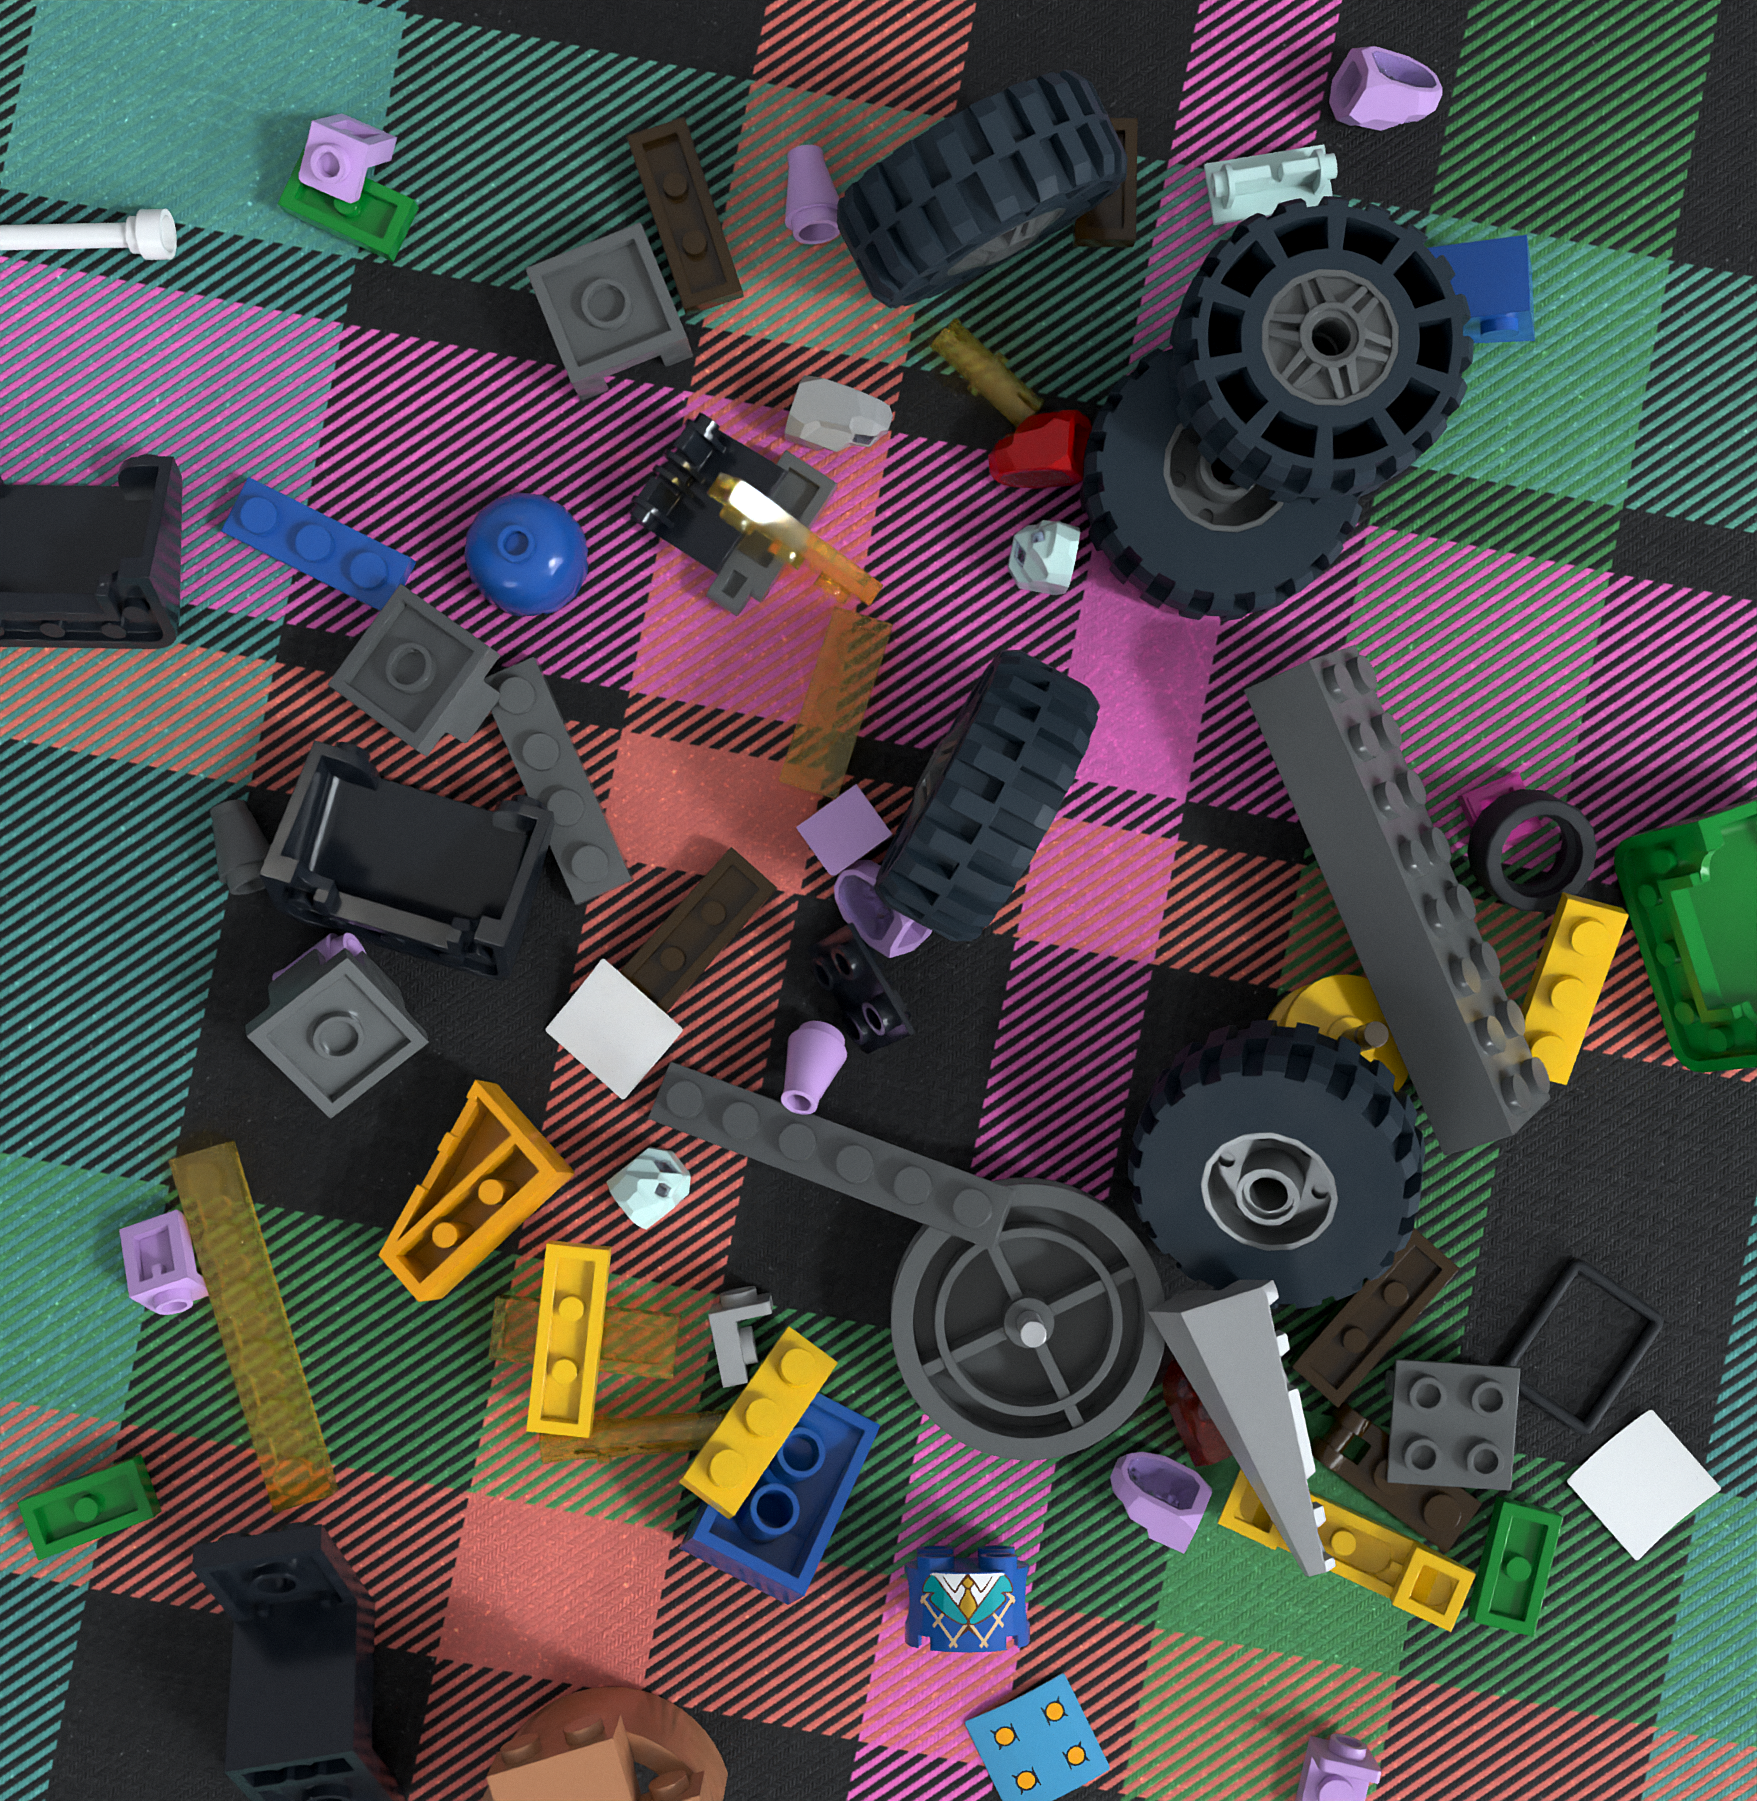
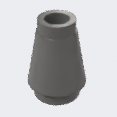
M241 799L231 800L213 807L210 810V815L213 821L212 828L219 881L226 883L230 893L233 895H244L265 889L266 887L259 873L271 846L251 811L248 810L246 801Z

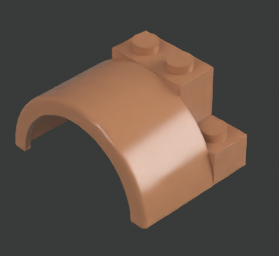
M608 1686L597 1687L561 1697L542 1708L524 1723L512 1739L500 1748L501 1752L497 1753L486 1776L488 1787L481 1801H723L728 1772L718 1749L709 1735L695 1719L680 1707L662 1697L639 1689ZM634 1762L646 1766L659 1775L649 1783L650 1792L641 1795Z

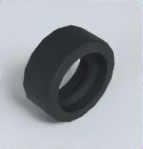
M1519 789L1499 796L1481 812L1470 831L1467 855L1471 872L1484 890L1520 911L1544 912L1558 907L1563 892L1576 895L1582 890L1594 869L1597 845L1593 827L1579 809L1543 790ZM1535 816H1546L1554 820L1560 827L1562 835L1560 855L1552 868L1541 878L1527 884H1517L1509 880L1502 872L1500 861L1503 845L1511 831L1523 821Z

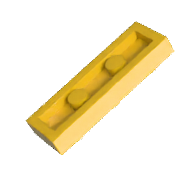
M1564 892L1561 895L1521 1012L1525 1021V1033L1523 1035L1532 1056L1542 1061L1550 1081L1567 1085L1629 915L1623 908Z
M553 1240L546 1244L526 1430L528 1432L589 1438L592 1433L612 1247Z
M788 1326L683 1474L679 1483L726 1518L731 1519L838 1362Z

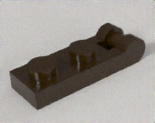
M1343 1401L1332 1412L1331 1416L1335 1420L1324 1436L1320 1437L1316 1434L1311 1441L1312 1456L1447 1553L1482 1503L1462 1487L1388 1483L1386 1481L1389 1433ZM1357 1435L1366 1442L1352 1460L1343 1451L1354 1436Z

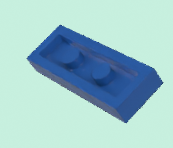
M250 477L247 478L221 529V532L378 611L382 610L400 584L405 586L416 564V561Z

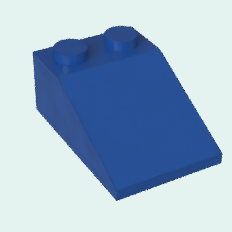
M817 1393L736 1514L731 1519H728L702 1500L679 1549L787 1605L804 1597L880 1425Z

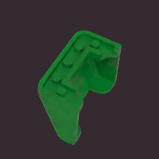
M1757 797L1628 837L1621 841L1615 849V872L1670 1046L1681 1064L1694 1072L1705 1073L1757 1067Z

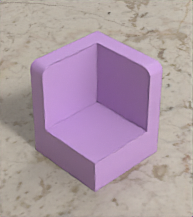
M857 784L796 827L827 872L832 876L839 874L869 851L878 848L892 838L893 835Z

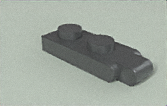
M785 450L777 465L785 469L788 474L718 572V576L706 594V597L735 616L742 612L751 597L760 603L766 598L838 488L836 482L787 450Z

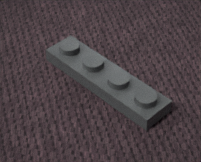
M535 657L529 658L484 678L485 683L501 694L500 699L491 712L528 797L540 801L546 806L547 810L554 812L555 825L549 845L575 904L580 905L634 881L538 659Z

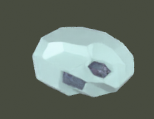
M1042 520L1039 524L1027 525L1016 533L1013 538L1007 569L1018 588L1051 595L1065 594L1073 574L1080 538V528L1059 521Z
M649 1147L607 1181V1185L615 1201L636 1225L647 1230L689 1194L691 1176L690 1172L673 1151Z

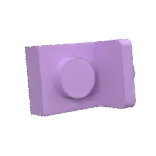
M342 113L312 120L299 172V180L308 186L345 202H356L361 196L367 168L391 161L397 137Z
M176 1209L119 1229L129 1298L155 1313L170 1315L186 1311L193 1306V1301L212 1294L211 1282L196 1271L188 1217Z
M1332 1734L1330 1740L1310 1736L1295 1801H1365L1369 1782L1378 1784L1382 1770L1370 1750L1367 1749V1745L1356 1738L1342 1734Z

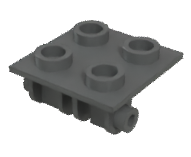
M1395 1359L1394 1371L1387 1370L1385 1374L1386 1395H1392L1386 1481L1388 1483L1511 1491L1521 1368L1517 1366Z

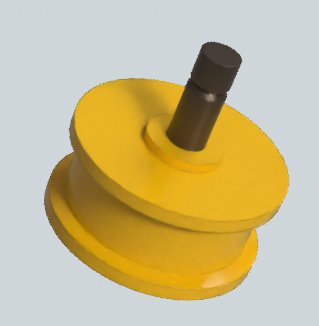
M1345 974L1320 979L1286 995L1274 1007L1268 1017V1020H1276L1277 1026L1296 1028L1297 1022L1320 1027L1318 1033L1335 1040L1339 1036H1343L1361 1046L1360 1054L1368 1061L1379 1060L1395 1076L1393 1085L1395 1092L1399 1091L1409 1075L1367 978Z

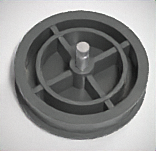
M1015 1177L995 1180L992 1182L1016 1191L995 1251L924 1224L913 1236L902 1256L893 1283L891 1297L893 1349L899 1370L911 1395L924 1413L951 1437L966 1446L1000 1458L1014 1460L1057 1458L1085 1449L1104 1439L1120 1427L1143 1401L1158 1372L1165 1346V1340L1148 1311L1165 1302L1164 1293L1154 1263L1143 1244L1128 1225L1102 1201L1069 1184L1049 1179Z

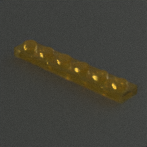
M229 1141L169 1160L171 1171L273 1512L277 1513L332 1496L339 1488L235 1141Z

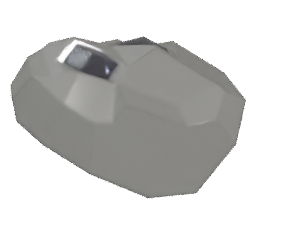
M804 375L792 403L784 435L786 440L816 451L824 448L838 452L850 446L871 447L880 437L888 434L893 415L890 405L871 395L825 378Z

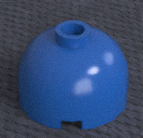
M517 492L496 498L478 512L466 536L464 557L472 583L490 604L513 616H535L542 613L546 615L560 610L576 597L587 577L589 564L587 561V541L581 526L564 506L539 494Z

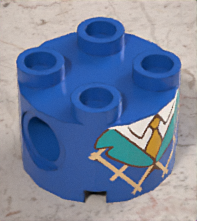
M1003 1545L978 1547V1558H954V1551L951 1546L917 1547V1560L904 1564L910 1597L908 1616L905 1621V1643L909 1646L919 1648L922 1645V1636L930 1637V1650L941 1652L1007 1650L1006 1637L1012 1636L1014 1645L1018 1646V1648L1027 1646L1030 1642V1622L1027 1619L1025 1604L1029 1564L1017 1560L1015 1547Z

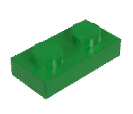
M303 149L277 203L280 208L296 218L394 262L419 209L415 200L366 177L360 199L353 203L345 202L308 186L299 180V172L305 151Z
M141 1454L26 1496L17 1502L38 1561L154 1518L162 1512Z
M1496 1496L1467 1614L1473 1622L1534 1637L1563 1521V1516L1556 1510Z

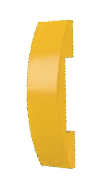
M1240 1467L1219 1516L1218 1524L1271 1549L1276 1550L1277 1547H1280L1291 1553ZM1309 1491L1311 1502L1316 1501L1324 1507L1326 1521L1317 1529L1326 1553L1335 1559L1336 1566L1329 1571L1389 1598L1392 1605L1452 1632L1476 1574L1474 1571L1393 1528Z

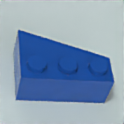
M1527 235L1427 248L1435 258H1438L1440 255L1445 256L1456 273L1450 281L1455 295L1462 293L1466 296L1471 319L1463 326V336H1470L1474 343L1535 341L1532 266Z

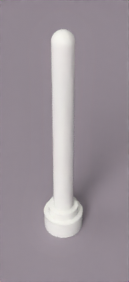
M140 209L136 216H129L126 222L0 225V250L129 248L133 254H141L145 260H171L174 258L177 248L175 223L167 209Z

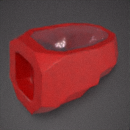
M1061 410L1059 412L1028 416L1018 426L1016 431L1007 433L1003 439L999 440L988 455L991 476L1002 485L1018 488L1036 489L1077 484L1083 480L1084 453L1092 429L1089 418L1078 410Z

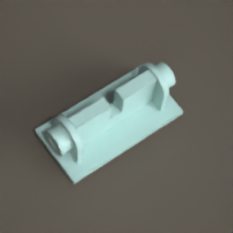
M1323 144L1204 164L1213 225L1243 221L1255 213L1268 217L1273 214L1278 203L1298 198L1305 200L1307 207L1318 206L1323 196H1333L1330 179L1337 177L1335 154H1326Z

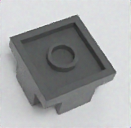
M400 584L327 685L416 751L427 757L445 733H449L461 742L467 743L498 702L501 694L485 683L484 678L498 660L500 654Z
M346 948L327 962L317 949H313L269 984L270 1005L245 1025L246 1036L330 1119L429 1043L426 1031L407 1012L400 989L364 951H361L354 957Z

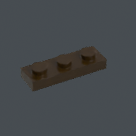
M685 117L628 135L627 139L686 316L744 297Z
M730 847L622 968L620 973L662 1011L667 1013L778 888L734 848Z
M1414 1228L1406 1247L1395 1252L1393 1265L1377 1279L1370 1281L1365 1277L1362 1289L1343 1298L1288 1360V1363L1334 1405L1339 1407L1460 1268Z

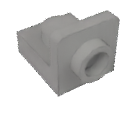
M755 1286L736 1288L721 1293V1302L711 1304L708 1313L723 1388L748 1383L750 1372L748 1364L758 1363L752 1326L741 1328L740 1320L771 1314L773 1301L771 1293L757 1295Z

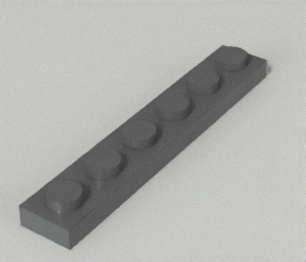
M671 1061L648 1119L993 1251H995L1016 1194L1015 1190L813 1114L801 1115L791 1112L781 1102Z

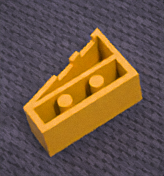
M480 1080L474 1081L466 1096L468 1101L451 1132H446L437 1148L440 1152L423 1183L416 1186L379 1253V1257L418 1302L438 1300L445 1297L575 1174V1171L497 1083Z

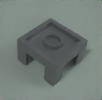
M641 222L525 268L571 384L581 401L606 392L609 388L604 379L605 377L661 355L666 367L693 357L688 338Z

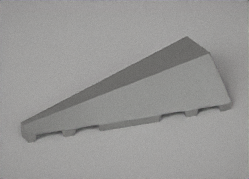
M1238 1280L1222 1290H1185L1149 1310V1315L1304 1575L1310 1577L1328 1572L1336 1564L1334 1557L1326 1553L1318 1534L1317 1528L1326 1521L1323 1505L1316 1501L1311 1502L1307 1479L1316 1470L1299 1390L1289 1383L1281 1362V1356L1290 1348L1287 1334L1280 1330L1275 1331L1270 1305L1279 1298L1274 1281Z

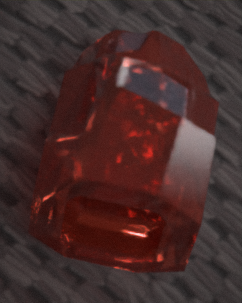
M1177 1360L1171 1361L1162 1384L1164 1401L1195 1467L1212 1465L1232 1456V1452Z

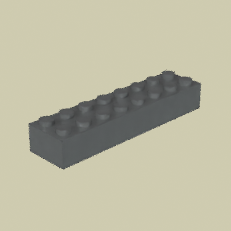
M1353 645L1308 660L1245 689L1244 692L1445 1156L1515 1135L1550 1099L1548 1093L1550 1090V1080L1544 1064L1539 1058L1532 1056L1523 1035L1525 1033V1021L1519 1006L1515 1001L1508 1000L1500 982L1501 969L1497 954L1488 942H1483L1475 924L1476 909L1472 896L1465 886L1458 884L1450 866L1451 850L1444 833L1438 827L1433 826L1424 806L1426 803L1424 785L1418 774L1413 770H1409L1399 748L1402 743L1399 727L1394 718L1389 713L1384 712L1374 690L1377 687L1374 669L1368 659L1363 655H1359L1356 646Z

